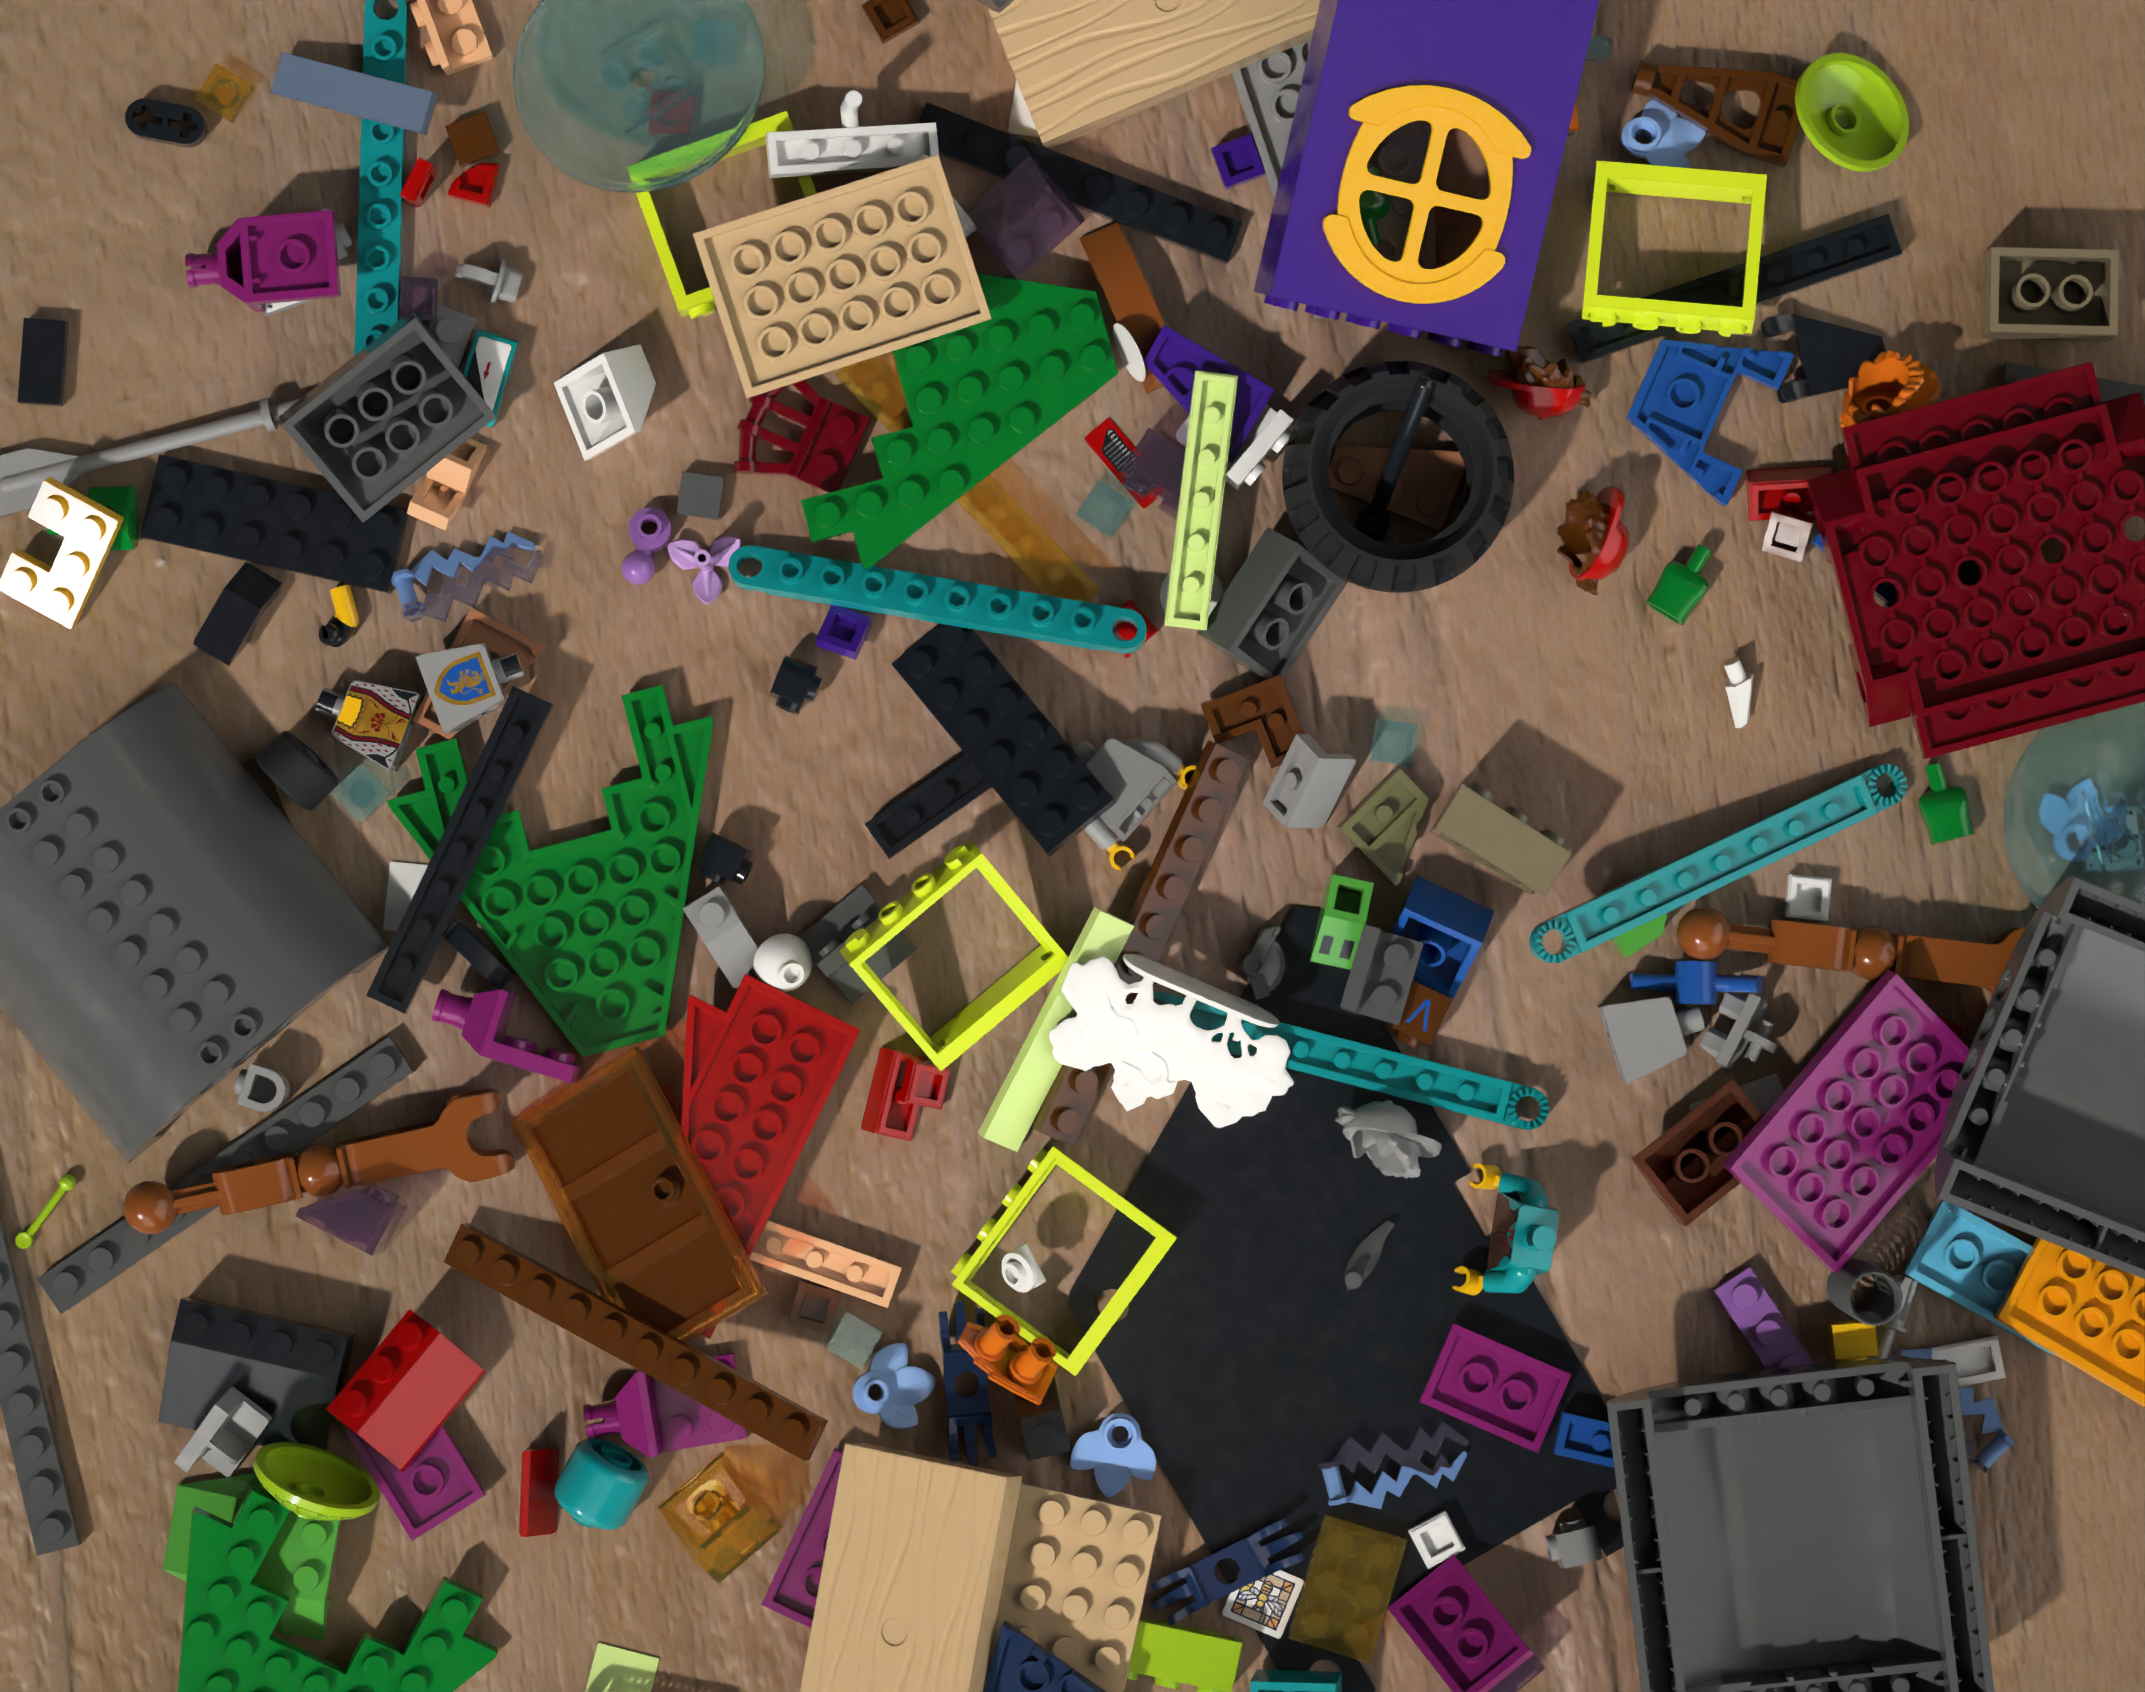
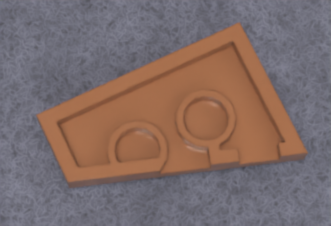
M1338 445L1328 469L1331 490L1371 505L1391 448ZM1409 449L1386 511L1441 532L1466 469L1459 451Z
M470 608L449 649L484 643L488 646L493 660L516 651L524 671L548 647ZM511 680V681H508V682H506V683H503L502 685H503L504 690H505L514 680ZM427 690L412 721L449 740L454 739L463 729L449 736L443 733Z

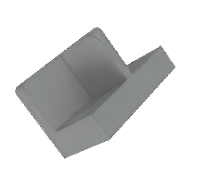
M1296 734L1262 804L1285 828L1321 829L1325 826L1356 760L1351 754H1327L1309 734Z
M232 1386L213 1406L174 1463L188 1473L202 1458L224 1476L230 1477L270 1423L272 1417Z

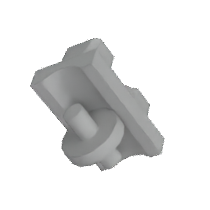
M1727 992L1718 1012L1735 1020L1729 1035L1710 1027L1700 1044L1705 1051L1716 1058V1062L1733 1073H1735L1749 1043L1751 1044L1744 1058L1754 1063L1762 1049L1774 1053L1778 1046L1768 1040L1774 1025L1766 1020H1762L1769 1005L1762 1001V998L1752 993L1746 997L1741 994Z

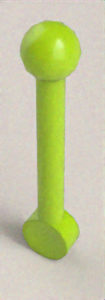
M65 1174L60 1178L59 1188L27 1231L21 1232L16 1236L15 1243L19 1248L26 1249L33 1245V1235L65 1192L75 1187L76 1179L74 1176Z

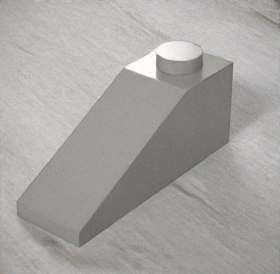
M718 886L683 908L705 946L735 991H737L745 974L757 979L753 969V960L759 946L722 887Z

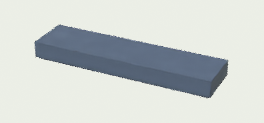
M284 52L281 53L270 92L276 96L427 135L438 94L432 91Z

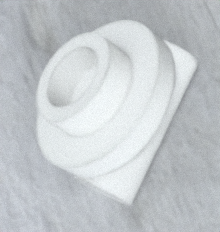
M1027 1243L1003 1257L1002 1275L1005 1282L1014 1290L1025 1293L1046 1282Z

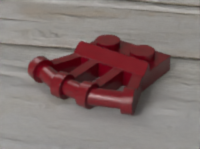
M804 380L792 385L815 407L811 416L773 400L787 386L751 397L749 402L752 405L746 419H741L737 426V429L740 430L739 461H734V472L741 474L787 475L826 493L840 490L871 419L829 399L820 397ZM767 411L806 427L800 442L796 443L762 428L761 424ZM756 438L794 454L791 462H756Z

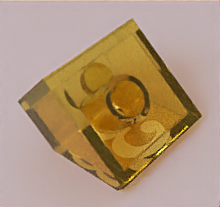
M724 1452L658 1507L691 1558L718 1583L723 1581L784 1528L767 1502Z

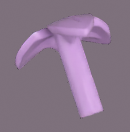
M734 536L717 538L712 542L709 552L701 549L698 542L689 539H678L668 543L669 555L678 567L683 570L697 567L700 569L692 582L694 593L704 604L713 603L719 597L723 587V580L713 570L714 567H728L731 555L741 547V539Z

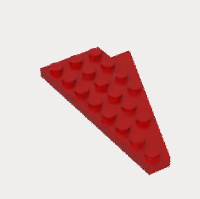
M747 974L744 975L727 1012L693 995H690L687 1000L679 1160L740 1277L861 1032L860 1029ZM730 1298L683 1326L710 1339Z

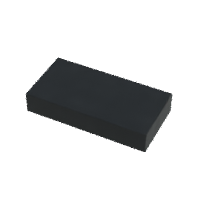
M24 318L18 403L63 407L69 328L67 321Z

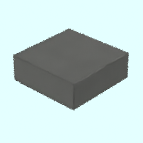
M682 472L677 515L720 520L725 478Z

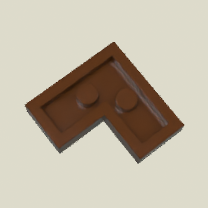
M1281 672L1201 703V708L1215 743L1219 744L1256 729L1271 768L1282 764L1295 735L1305 734Z

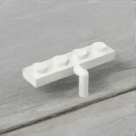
M849 91L840 107L842 128L768 132L766 134L769 178L888 171L904 166L921 155H927L928 157L939 155L936 122L859 127L858 108L862 103V96L858 91Z

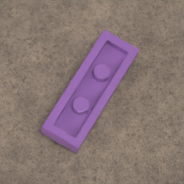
M1749 1266L1712 1289L1765 1370L1814 1364Z

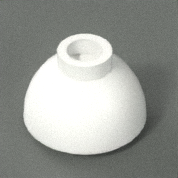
M778 934L764 941L755 953L753 960L754 973L759 981L782 992L793 991L802 986L811 973L812 956L806 943L795 935Z

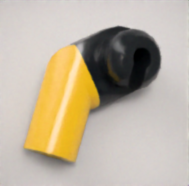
M343 585L330 590L335 613L326 626L322 625L318 633L320 641L326 646H342L349 640L359 624V615L350 585Z

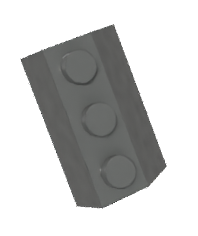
M1267 527L1210 613L1207 630H1199L1197 634L1259 678L1264 679L1280 672L1284 678L1346 582L1325 568L1299 543Z

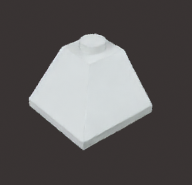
M641 344L604 352L554 382L584 461L598 456L642 430L656 382Z

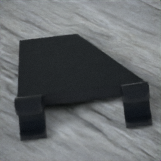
M1795 314L1770 317L1761 323L1762 334L1765 338L1794 332L1805 380L1793 381L1780 386L1776 392L1778 400L1782 404L1849 388L1850 377L1857 376L1860 365L1864 361L1869 360L1873 362L1881 352H1886L1882 336Z

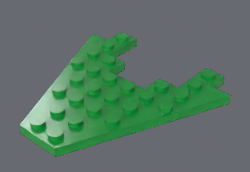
M977 273L992 319L892 351L912 427L872 437L871 440L882 479L800 501L811 543L852 532L862 570L870 569L1117 376V367L1095 291Z
M663 685L621 695L642 778L601 788L612 830L530 850L521 811L516 810L502 814L461 899L581 1057L666 1036L685 916L683 908L686 907L714 720L712 716L674 726ZM457 738L415 749L425 790L387 800L389 808L430 860L469 780Z
M251 1486L232 1523L196 1506L192 1510L177 1692H453L495 1659L498 1654L496 1646L465 1632L483 1600L482 1594L443 1576L404 1649L365 1632L347 1666L342 1668L271 1634L289 1603V1597L253 1580L290 1510L281 1505L271 1494L254 1486Z

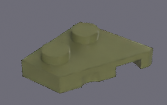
M1396 768L1337 828L1394 886H1397L1402 879L1403 874L1401 872L1409 849L1412 850L1417 835L1416 829L1419 820L1423 818L1429 798L1400 768Z

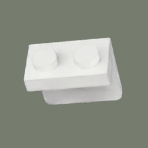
M1266 404L1233 462L1231 463L1228 460L1225 481L1237 491L1244 482L1252 486L1267 466L1262 461L1269 452L1274 450L1278 454L1288 443L1291 434L1289 428L1292 426L1294 419L1280 409L1277 413ZM1189 417L1176 432L1177 441L1184 447H1186Z

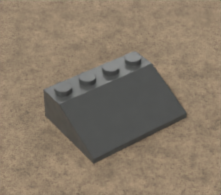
M412 310L279 416L282 427L363 523L496 417L465 375Z

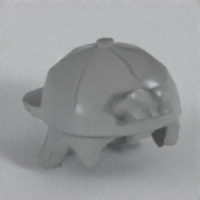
M1372 1101L1359 1106L1355 1110L1346 1106L1339 1107L1337 1110L1339 1115L1335 1121L1343 1126V1134L1351 1142L1353 1157L1359 1158L1364 1153H1367L1373 1165L1379 1168L1385 1176L1393 1175L1406 1179L1408 1177H1419L1421 1169L1419 1168L1418 1157H1436L1442 1149L1441 1143L1418 1135L1415 1118L1406 1108L1393 1104V1101Z

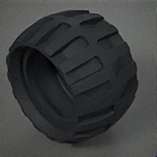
M1414 361L1378 362L1362 366L1338 377L1324 387L1303 410L1293 427L1285 450L1282 470L1283 495L1289 518L1297 535L1308 551L1325 568L1342 579L1366 589L1389 593L1414 592L1438 586L1457 577L1475 564L1490 548L1502 529L1510 509L1514 488L1513 457L1509 440L1495 411L1467 382L1452 373L1425 363ZM1421 376H1428L1433 381V388L1422 417L1434 421L1454 440L1466 468V496L1455 522L1433 538L1406 545L1376 541L1351 526L1334 503L1328 478L1331 450L1334 443L1353 423L1377 412L1406 411L1417 379Z

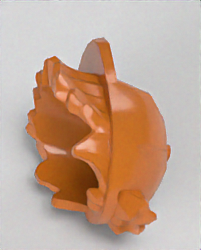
M1888 350L1886 353L1883 351L1873 362L1869 360L1864 361L1860 365L1857 376L1850 377L1849 389L1843 399L1844 411L1839 416L1840 428L1928 405L1936 400L1941 393V383L1930 367L1920 363L1919 360H1913L1911 354L1901 357L1898 352Z

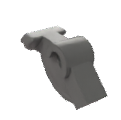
M1278 925L1260 928L1249 952L1243 954L1239 960V968L1246 975L1254 1000L1270 996L1269 992L1277 987L1285 972V955L1280 945L1275 941L1281 930V927Z

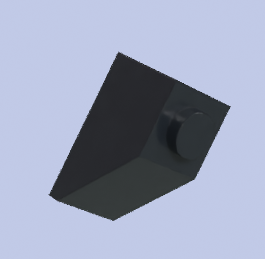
M1055 1376L1039 1406L1014 1393L1028 1460L1070 1452L1071 1447Z

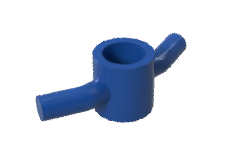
M1675 961V974L1630 973L1629 988L1631 990L1674 991V1004L1717 1005V992L1760 993L1763 988V980L1761 976L1717 975L1718 962Z

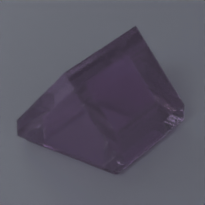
M401 276L399 320L412 310L421 322H436L438 279Z

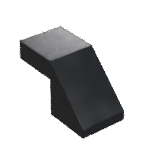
M245 562L224 587L195 637L193 645L230 666L251 640L258 618L279 594L282 583Z

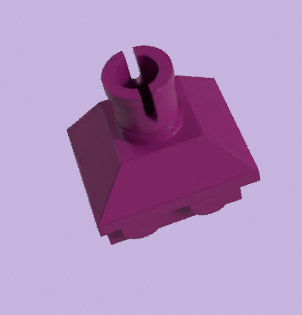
M332 210L238 218L218 241L217 251L203 254H186L185 266H190V270L186 271L188 285L190 288L200 285H220L256 312H265V304L341 297L335 213Z
M441 989L434 1007L432 1021L443 1022L463 1030L461 1036L480 1056L568 1083L579 1082L583 1066L574 1063L576 1055L553 1048H547L546 1053L542 1054L533 1051L534 1042L514 1036H506L503 1042L517 992L498 989L474 994L473 998H467Z
M734 1353L711 1356L737 1371ZM640 1370L615 1396V1400L609 1403L583 1406L584 1421L598 1418L605 1419V1421L589 1423L585 1426L588 1439L610 1434H621L623 1441L649 1458L657 1457L662 1452L746 1439L748 1437L747 1430L744 1427Z

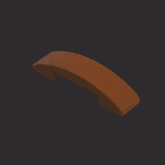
M1116 222L1079 238V241L1093 273L1099 281L1116 322L1123 325L1131 334L1144 360L1165 324L1119 223ZM1145 365L1146 377L1142 384L1146 394L1164 386Z

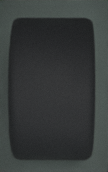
M289 731L281 732L257 757L259 766L271 780L291 799L308 811L313 810L339 784V780L332 770L306 744Z

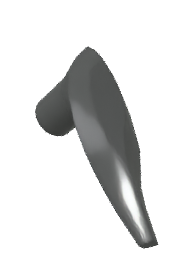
M1388 1220L1377 1227L1354 1251L1345 1271L1347 1291L1358 1288L1373 1271L1380 1259L1384 1242L1395 1226L1391 1221Z

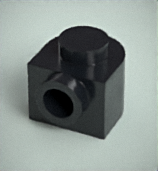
M785 655L770 691V697L777 699L775 706L799 715L805 700L813 702L820 687L822 678L815 676L818 667Z
M712 832L697 860L698 864L704 866L700 874L721 885L724 884L726 879L743 885L753 867V862L748 860L752 852Z

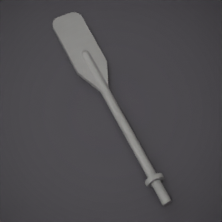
M269 398L259 400L260 409L83 456L31 448L0 455V517L30 510L43 481L49 477L66 486H70L83 474L93 470L265 425L269 433L277 431V422L280 421L279 416L301 398L272 405Z

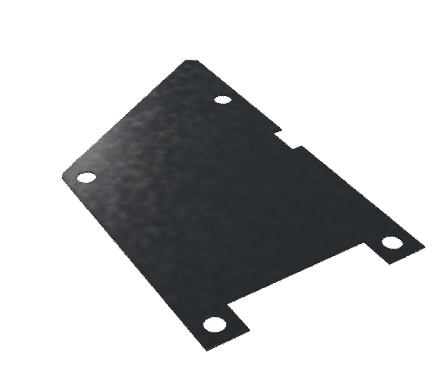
M1292 906L1280 926L1279 934L1275 938V941L1280 945L1285 955L1286 968L1281 982L1273 991L1269 992L1270 996L1258 1000L1253 999L1249 984H1247L1240 998L1268 1011L1281 1023L1401 1053L1382 1020L1348 1012L1340 1007L1351 970L1310 962L1320 911L1319 909ZM1230 1053V1055H1231L1232 1057H1234V1058H1240V1057H1241V1056L1234 1055V1054H1231V1053ZM1285 1068L1294 1081V1084L1288 1088L1286 1094L1272 1096L1266 1111L1259 1112L1254 1116H1242L1236 1123L1217 1128L1199 1110L1195 1099L1196 1092L1192 1082H1190L1124 1196L1125 1199L1176 1235L1177 1239L1129 1303L1127 1315L1121 1321L1114 1323L1095 1349V1352L1131 1415L1138 1422L1143 1436L1153 1449L1158 1462L1211 1554L1285 1518L1288 1526L1260 1540L1261 1546L1277 1538L1301 1531L1303 1539L1267 1558L1270 1564L1272 1561L1301 1552L1305 1559L1302 1562L1281 1569L1304 1581L1281 1638L1277 1639L1255 1629L1277 1669L1309 1671L1315 1662L1331 1660L1339 1666L1342 1672V1692H1374L1376 1689L1344 1634L1386 1611L1390 1605L1446 1561L1444 1560L1428 1569L1407 1529L1445 1510L1465 1547V1550L1455 1556L1462 1565H1465L1575 1501L1587 1524H1595L1599 1543L1606 1557L1624 1547L1621 1522L1610 1520L1603 1509L1606 1495L1610 1491L1617 1489L1614 1468L1552 1453L1561 1411L1609 1421L1607 1408L1534 1281L1521 1293L1485 1292L1483 1288L1479 1294L1472 1296L1452 1288L1453 1286L1460 1287L1464 1285L1467 1279L1466 1275L1454 1272L1455 1268L1459 1266L1479 1271L1483 1275L1485 1274L1491 1235L1486 1238L1483 1237L1452 1184L1471 1172L1433 1106ZM1372 1101H1393V1104L1406 1108L1415 1118L1418 1135L1441 1143L1442 1149L1436 1157H1418L1419 1168L1421 1169L1419 1177H1408L1406 1179L1393 1175L1385 1176L1379 1168L1373 1165L1367 1153H1364L1359 1158L1353 1157L1351 1142L1343 1134V1126L1335 1121L1339 1115L1337 1112L1338 1108L1346 1106L1355 1110L1359 1106ZM1118 1209L1069 1293L1070 1308L1084 1333L1087 1332L1098 1317L1095 1310V1302L1099 1294L1108 1289H1118L1156 1238ZM1388 1220L1391 1221L1395 1226L1384 1242L1380 1259L1373 1271L1358 1288L1347 1291L1345 1271L1354 1251L1377 1227ZM1452 1322L1572 1374L1538 1453L1419 1402ZM1461 1451L1467 1452V1457L1454 1482L1442 1474L1438 1487L1435 1488L1415 1474L1409 1480L1400 1498L1386 1491L1381 1509L1351 1502L1329 1506L1328 1504L1329 1496L1322 1473V1468L1338 1464L1346 1494H1350L1354 1481H1357L1371 1493L1381 1471L1385 1472L1395 1481L1401 1465L1428 1475H1434L1440 1466L1449 1468L1452 1465V1461ZM1231 1558L1221 1559L1217 1564L1227 1582L1235 1581L1240 1571L1238 1563Z

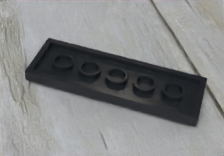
M159 454L140 537L391 594V579L393 572L397 568L409 514H407L405 509L385 505L363 523L339 494Z
M940 624L891 663L1049 857L1116 804L1111 795L973 629Z

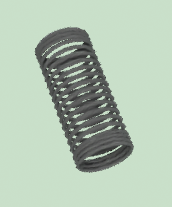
M1850 1259L1837 1274L1831 1271L1828 1276L1826 1288L1829 1299L1834 1306L1865 1325L1879 1326L1886 1324L1896 1317L1901 1308L1903 1295L1900 1285L1895 1278L1863 1260ZM1874 1274L1877 1282L1875 1297L1864 1308L1854 1310L1851 1303L1853 1287L1864 1276Z

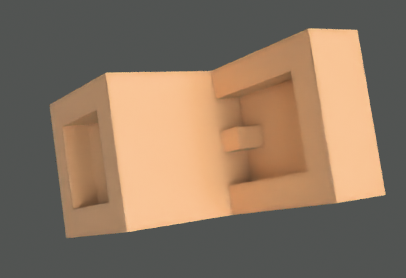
M469 438L430 469L425 480L411 499L407 514L446 531L463 504L484 457L487 445Z

